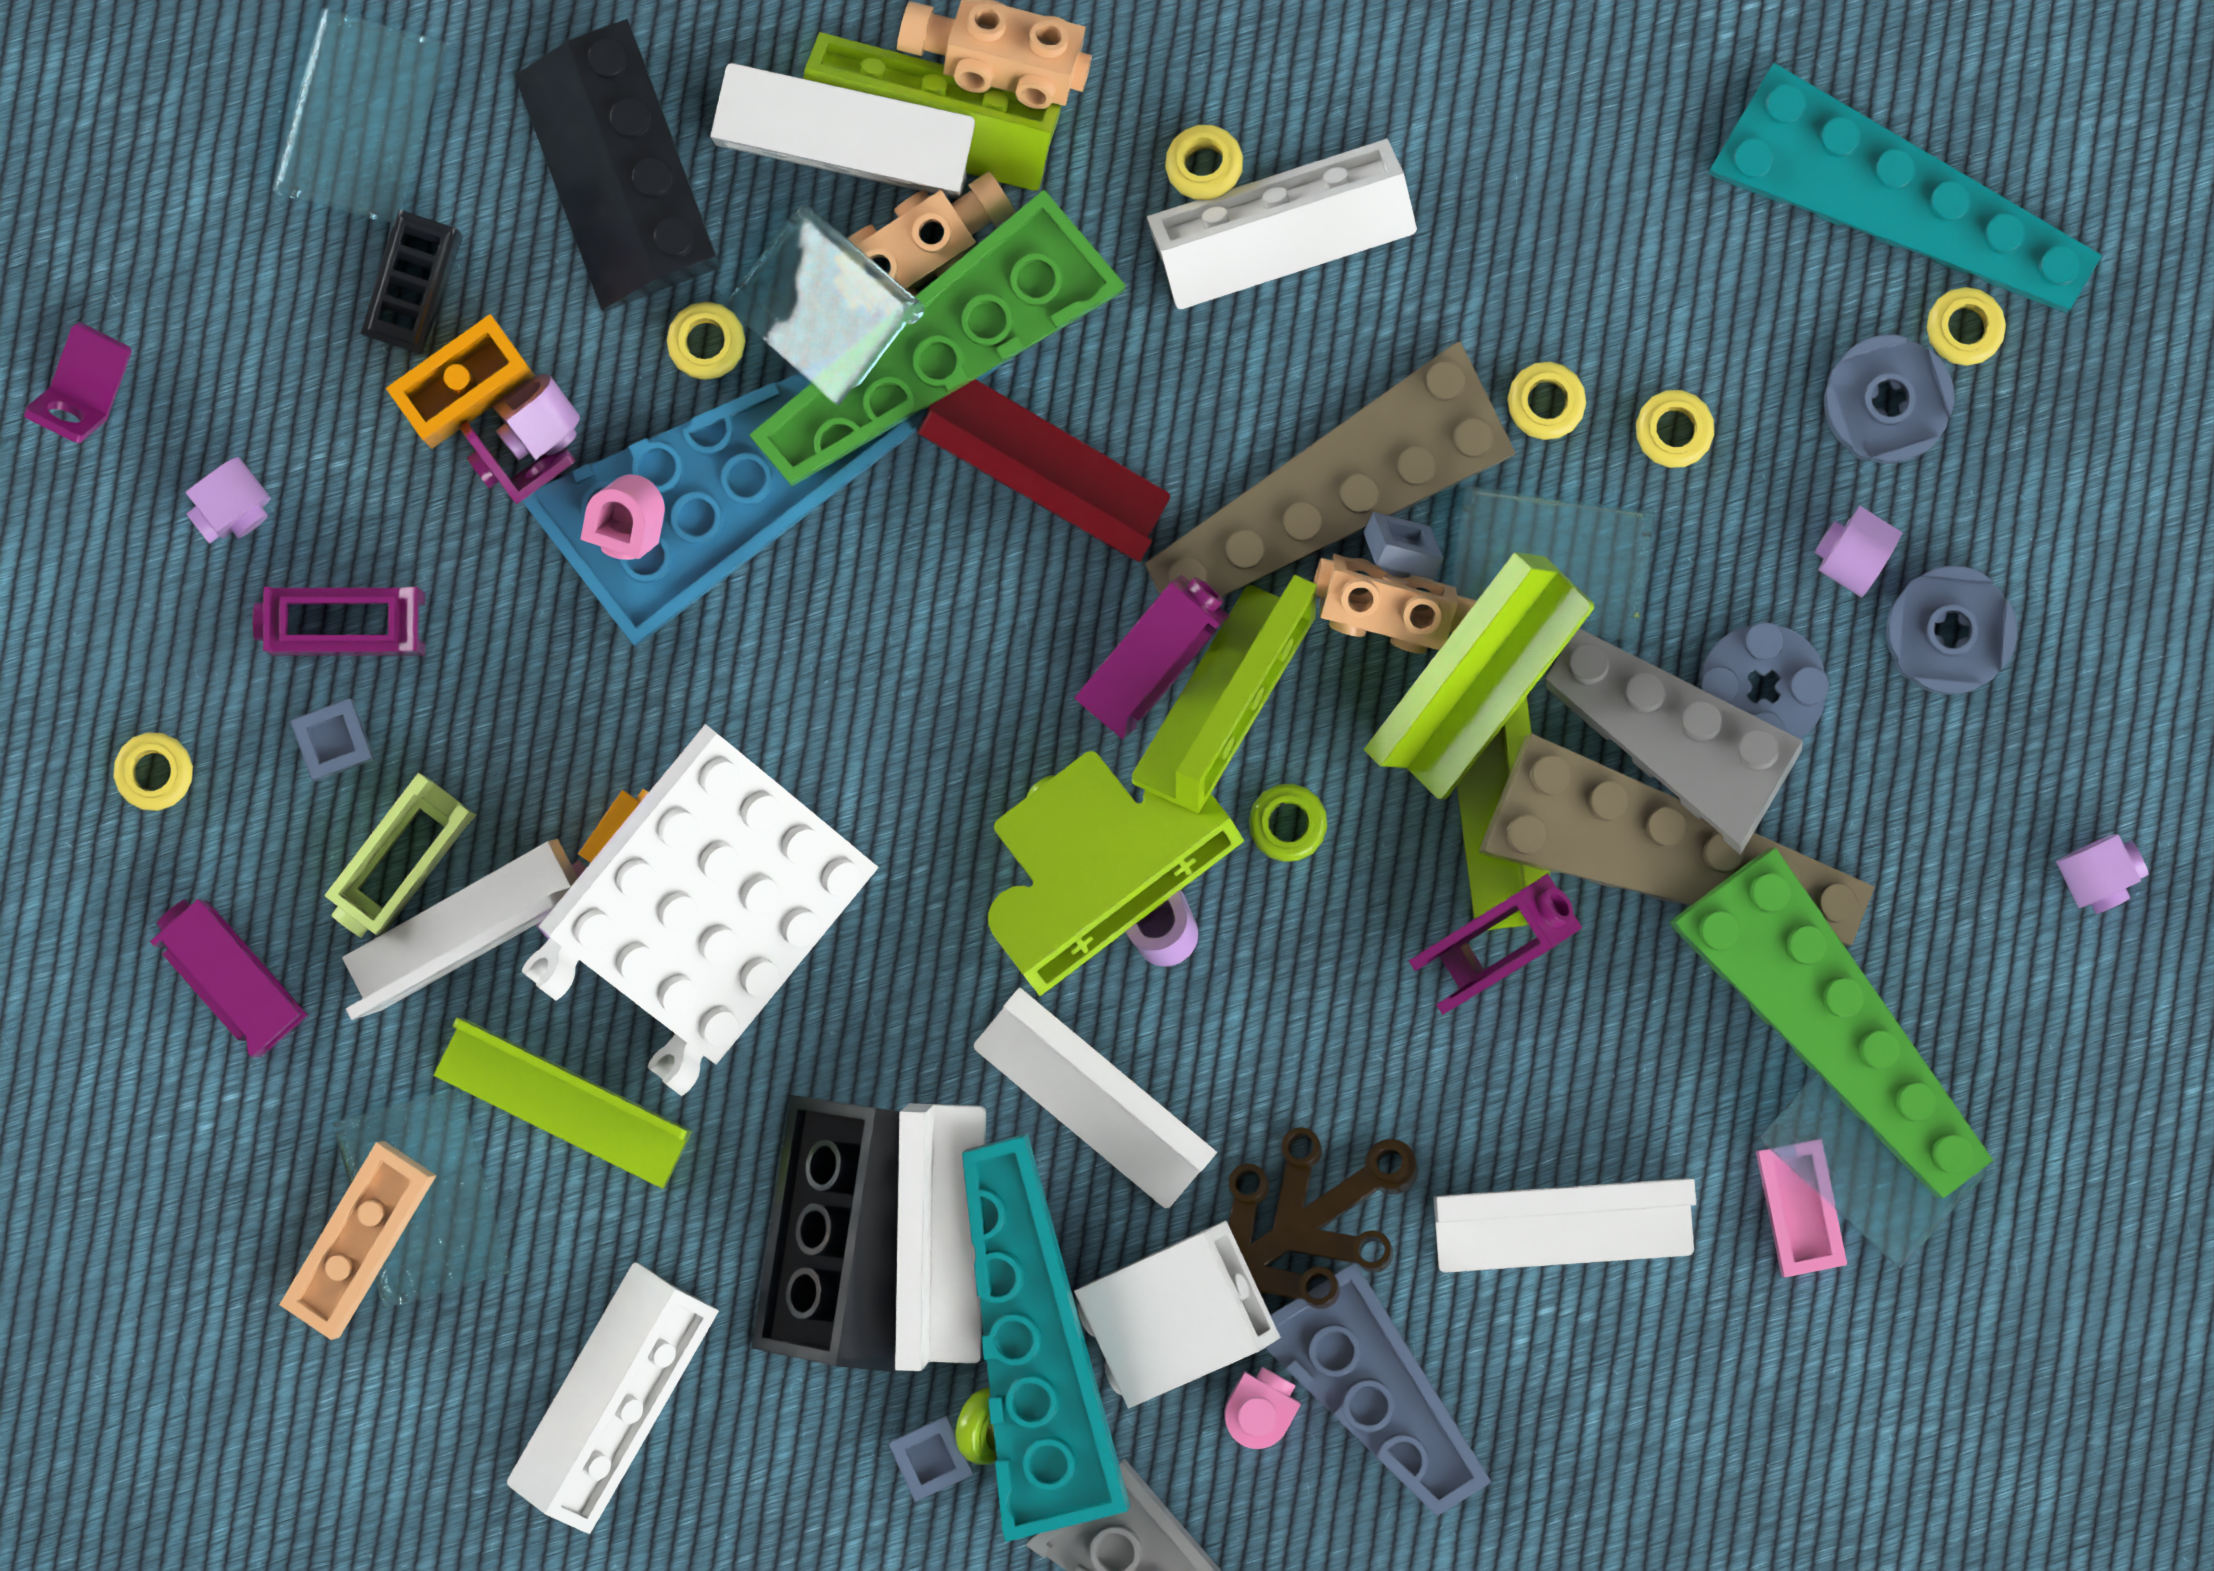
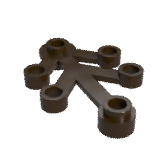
M1298 1127L1290 1130L1284 1136L1281 1145L1282 1153L1287 1163L1274 1227L1253 1243L1252 1238L1257 1205L1268 1195L1269 1180L1264 1171L1255 1164H1241L1231 1172L1229 1189L1234 1199L1228 1225L1259 1292L1302 1299L1316 1309H1326L1338 1300L1340 1295L1339 1282L1335 1275L1327 1268L1313 1267L1304 1274L1268 1267L1269 1264L1287 1252L1357 1263L1363 1270L1370 1273L1381 1272L1391 1264L1393 1248L1383 1233L1370 1230L1361 1233L1359 1236H1352L1321 1229L1378 1190L1387 1194H1400L1408 1190L1415 1183L1419 1171L1417 1159L1412 1149L1400 1140L1385 1139L1376 1143L1367 1153L1365 1167L1305 1207L1312 1168L1319 1162L1322 1156V1145L1317 1135L1308 1128ZM1299 1139H1308L1313 1142L1311 1154L1302 1159L1293 1157L1291 1155L1293 1143ZM1387 1154L1399 1155L1402 1158L1399 1170L1392 1174L1381 1172L1379 1170V1162L1383 1156ZM1246 1175H1255L1260 1178L1258 1190L1250 1195L1240 1193L1238 1191L1239 1181ZM1372 1241L1382 1243L1385 1250L1383 1256L1378 1261L1368 1262L1362 1258V1249L1367 1243ZM1326 1278L1331 1282V1290L1328 1295L1323 1298H1313L1309 1295L1308 1288L1314 1279Z

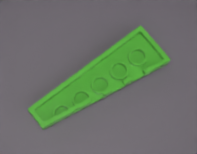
M1043 190L749 434V436L792 487L1118 296L1126 289L1125 284L1049 194Z
M1776 847L1767 848L1669 921L1672 928L1723 980H1727L1750 1003V1008L1767 1025H1771L1794 1048V1053L1810 1069H1814L1838 1093V1098L1860 1120L1865 1121L1872 1128L1874 1135L1935 1197L1944 1199L1994 1161Z

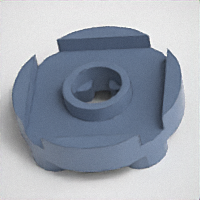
M1879 335L1863 340L1849 349L1829 373L1824 394L1826 418L1834 436L1841 444L1848 448L1850 454L1854 457L1881 464L1906 462L1930 449L1946 429L1954 406V386L1945 364L1929 348L1924 349L1918 343L1908 341L1909 338L1899 335ZM1888 382L1892 391L1903 390L1906 401L1897 406L1898 416L1888 417L1884 409L1876 410L1873 406L1872 399L1879 395L1878 385L1880 383Z
M1944 566L1934 568L1905 585L1901 593L1893 601L1886 623L1888 649L1894 659L1896 669L1904 678L1911 680L1917 686L1929 692L1942 695H1957L1968 693L1991 681L2010 660L2015 648L2017 621L2009 600L2004 598L2001 591L1992 584L1993 581L1971 568ZM1946 613L1957 614L1958 625L1968 627V637L1958 639L1954 649L1945 647L1943 638L1936 636L1934 633L1935 624L1943 623L1946 619Z
M1767 622L1738 628L1718 641L1704 659L1699 684L1700 689L1799 739L1810 732L1819 720L1829 690L1828 677L1825 674L1823 662L1815 648L1797 632ZM1755 671L1760 676H1764L1769 672L1775 675L1778 682L1775 684L1774 689L1779 696L1774 703L1763 698L1755 704L1749 699L1747 694L1751 691L1752 685L1747 677L1751 672Z

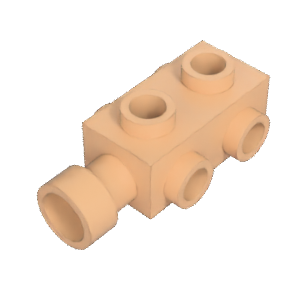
M961 0L955 19L934 14L933 6L909 1L903 16L897 42V50L922 57L924 51L945 56L943 74L954 77L955 82L964 90L981 93L987 91L991 86L1015 93L1017 99L1022 104L1035 109L1047 108L1051 103L1066 106L1071 89L1083 92L1092 60V55L1081 52L1085 26L1070 23L1055 16H1043L1016 9L994 0Z
M990 171L969 183L970 191L952 203L949 202L942 190L932 196H929L926 190H922L903 201L894 209L898 216L897 219L879 231H876L872 224L851 235L841 244L845 253L837 257L835 261L844 274L833 281L854 312L865 306L873 318L883 311L890 318L918 295L916 292L918 288L936 276L942 275L977 245L972 237L973 234L991 222L997 227L1016 213L1011 202ZM935 222L944 228V236L940 242L926 244L921 240V229L927 223ZM882 257L890 262L891 269L885 278L876 280L867 274V266L872 259Z
M1333 554L1332 560L1320 559L1313 583L1317 584L1316 596L1320 597V618L1330 620L1329 626L1332 629L1356 637L1365 636L1366 631L1391 637L1390 643L1402 650L1419 654L1426 653L1428 648L1440 650L1447 641L1449 633L1454 632L1477 602V600L1457 595L1456 587L1416 575L1406 578L1397 577L1385 572L1379 566L1373 565L1366 559H1352ZM1355 571H1364L1369 576L1356 573ZM1416 588H1425L1429 590L1431 593L1417 590Z

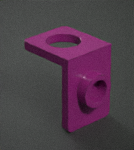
M82 322L76 323L71 327L51 386L26 407L24 417L75 443H81L107 421L132 353L131 348ZM59 409L76 416L80 422L61 420L52 415L49 410Z
M466 420L459 425L467 440L476 450L467 457L471 466L489 489L500 482L516 505L575 462V459L565 447L553 455L543 454L514 477L510 478Z

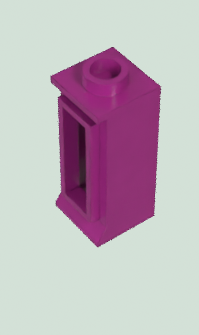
M1183 575L1174 579L1074 699L1123 740L1136 729L1137 721H1140L1148 714L1217 632L1218 627L1230 617L1220 608V605L1224 602L1222 597L1210 585L1197 577H1194L1191 581L1187 580Z
M264 587L263 602H255L253 607L252 625L254 640L263 641V651L272 656H425V643L419 640V605H425V592L418 587ZM288 604H388V635H288Z
M1547 873L1409 960V963L1414 971H1417L1434 959L1441 958L1460 988L1436 1004L1441 1014L1444 1015L1552 949L1582 929V926L1573 914V907L1569 898L1556 887ZM1520 910L1535 933L1536 938L1484 969L1467 942Z
M183 899L170 908L157 921L156 925L162 931L149 942L155 947H168L162 955L233 1036L240 1041L246 1040L250 1057L261 1058L309 1016L209 901L197 899L190 905L186 899Z

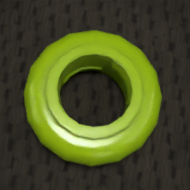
M1293 783L1277 784L1263 791L1253 803L1248 818L1250 835L1256 847L1269 858L1281 862L1300 861L1312 855L1322 844L1328 828L1326 810L1319 797L1308 788ZM1291 803L1297 805L1307 816L1305 832L1295 842L1280 840L1269 830L1271 813L1280 804Z
M989 1387L981 1388L966 1401L958 1416L955 1430L956 1445L959 1451L968 1461L975 1465L992 1464L997 1460L994 1427L990 1420Z

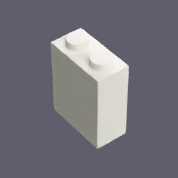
M1227 1221L1097 1278L1074 1291L1079 1301L1078 1314L1085 1330L1096 1338L1106 1359L1105 1372L1107 1379L1114 1391L1123 1396L1128 1409L1257 1353L1281 1338Z

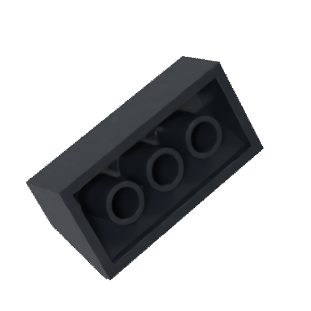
M628 19L568 40L514 75L602 312L721 268Z
M790 1095L752 1349L838 1367L893 1372L896 1355L900 1111Z

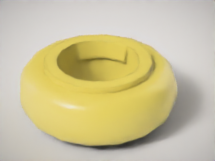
M1196 125L1185 129L1173 139L1166 152L1165 170L1170 183L1180 194L1193 200H1212L1225 195L1236 185L1242 174L1243 154L1238 141L1227 130L1215 125ZM1211 149L1222 156L1220 167L1212 174L1197 176L1190 173L1186 168L1189 157L1199 150Z
M1963 287L1950 290L1936 300L1929 311L1926 328L1930 344L1939 356L1950 363L1969 366L1982 363L1996 353L2003 342L2006 323L2003 310L1992 296L1980 289ZM1957 309H1970L1980 316L1984 325V333L1980 340L1968 345L1962 344L1953 338L1949 331L1948 323L1949 318Z
M707 301L691 304L678 312L669 326L666 340L669 356L676 367L689 377L702 380L720 378L733 370L742 358L746 342L743 326L735 313L722 304ZM711 323L720 327L723 332V348L713 358L701 359L690 354L687 346L688 335L699 324Z
M1554 362L1534 363L1521 370L1512 381L1507 397L1509 414L1516 426L1528 436L1541 440L1558 439L1573 431L1582 420L1586 407L1585 389L1578 376L1565 365ZM1539 383L1554 384L1565 395V406L1558 417L1553 419L1538 417L1529 407V393Z
M1666 390L1651 397L1641 408L1636 421V437L1643 453L1654 463L1668 468L1686 467L1699 461L1709 450L1714 437V419L1708 406L1696 395L1683 390ZM1667 411L1682 412L1690 418L1693 424V437L1683 447L1666 445L1657 434L1659 418Z
M147 732L133 737L121 747L114 761L113 777L119 793L129 804L142 810L159 811L175 805L185 796L192 782L193 765L188 751L177 739L164 733ZM150 753H159L165 756L171 767L168 782L162 788L155 791L143 789L135 775L139 760Z

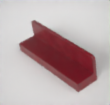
M976 379L930 405L914 432L1133 561L1140 562L1152 542V539L1148 538L1170 500V494Z

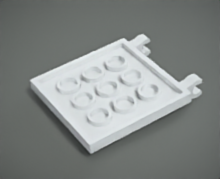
M705 724L538 926L550 938L540 950L536 951L527 960L522 972L533 980L538 988L554 1000H558L570 988L575 976V966L580 960L668 1027L675 1035L664 1047L655 1053L648 1064V1068L662 1078V1081L682 1096L695 1084L700 1073V1062L703 1056L717 1065L879 867Z

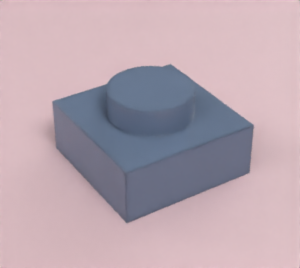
M1372 512L1363 533L1376 566L1397 577L1406 578L1412 574L1434 580L1444 558L1431 527Z
M350 698L290 720L312 781L316 782L375 760L354 700Z
M948 1415L888 1443L915 1502L974 1475L969 1461L961 1454L956 1445L955 1430Z

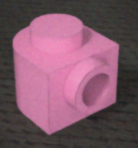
M630 474L617 478L595 494L589 501L580 540L601 546V551L613 558L623 560L640 559L659 544L665 512L664 501L660 491L651 481L639 475Z
M1264 1367L1261 1368L1257 1377L1244 1370L1232 1390L1224 1409L1225 1423L1231 1436L1241 1445L1252 1449H1263L1277 1443L1286 1433L1301 1406L1300 1401L1290 1396L1296 1385Z

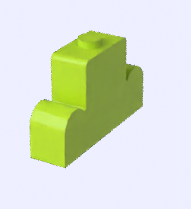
M1088 751L1057 775L1047 776L1038 781L1029 790L1024 800L997 819L994 824L995 832L1033 881V884L1030 887L1025 885L1014 886L1001 892L992 902L988 912V925L993 936L1039 996L1067 977L1126 932V930L1138 923L1167 901L1168 898L1244 842L1243 837L1229 815L1211 793L1199 814L1146 790L1143 794L1144 800L1141 803H1136L1101 757L1094 751Z

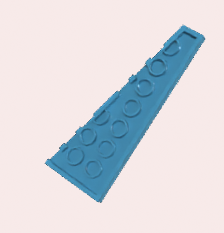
M846 352L835 358H828L812 365V368L778 383L773 382L690 419L691 421L655 437L645 438L629 445L627 449L591 465L588 463L572 470V473L543 485L522 500V502L627 638L637 647L912 435L929 407L791 487L750 438L749 434L848 353ZM1002 364L976 378V380L982 381ZM633 474L648 479L658 488L664 501L665 512L659 544L640 559L623 560L604 554L601 551V546L580 540L586 508L591 498L617 478Z

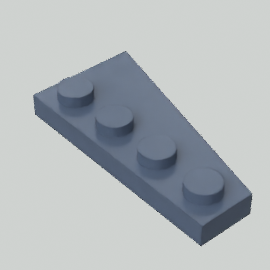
M1351 1263L1334 1274L1340 1285V1295L1332 1306L1326 1309H1316L1308 1305L1305 1300L1295 1298L1272 1312L1270 1316L1281 1338L1265 1347V1349L1438 1516L1490 1484L1491 1480L1356 1263ZM1325 1279L1309 1289V1295L1313 1298L1325 1297L1331 1290V1282Z

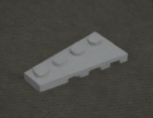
M1580 628L1564 647L1546 677V689L1603 738L1614 741L1632 757V762L1650 778L1653 776L1680 798L1681 805L1699 820L1701 818L1706 820L1723 835V841L1740 855L1802 752L1803 740Z
M1125 1459L1119 1462V1466L1131 1505L1128 1512L1036 1534L1026 1543L1027 1547L1041 1557L1045 1558L1047 1556L1066 1571H1221Z

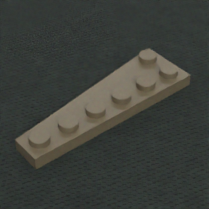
M1461 341L1448 347L1147 561L1145 567L1159 595L1170 582L1183 575L1189 581L1194 577L1203 580L1224 598L1365 529L1372 512L1392 516L1513 457L1516 452Z
M1534 734L1524 737L1479 849V852L1486 856L1553 873L1559 872L1591 880L1592 883L1650 895L1651 898L1671 903L1677 902L1691 906L1767 848L1776 847L1844 946H1851L1853 944L1875 886L1756 833H1753L1740 855L1723 841V835L1703 818L1699 820L1681 805L1680 799Z

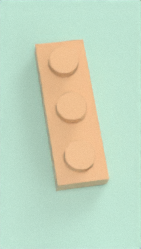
M386 1141L376 1142L279 1305L330 1340L340 1338L437 1175Z

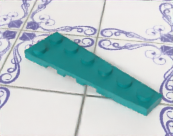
M1773 63L1708 174L1719 180L1776 202H1786L1817 214L1816 217L1839 226L1843 224L1876 237L1875 240L1896 248L1900 246L1934 259V262L1963 274H1973L1980 277L1984 282L2064 313L2071 310L2102 257L2101 254L1776 63Z
M1028 1133L966 1149L962 1152L971 1243L975 1249V1280L977 1296H980L984 1333L982 1335L984 1360L987 1361L990 1389L988 1401L990 1420L994 1427L997 1454L995 1466L1002 1531L1005 1542L1128 1512L1131 1505Z

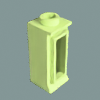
M418 773L324 895L337 905L331 916L360 938L364 936L368 929L379 936L388 932V928L462 831L475 818L476 814L429 778ZM423 810L444 826V829L386 905L381 907L361 892L360 889L419 811Z

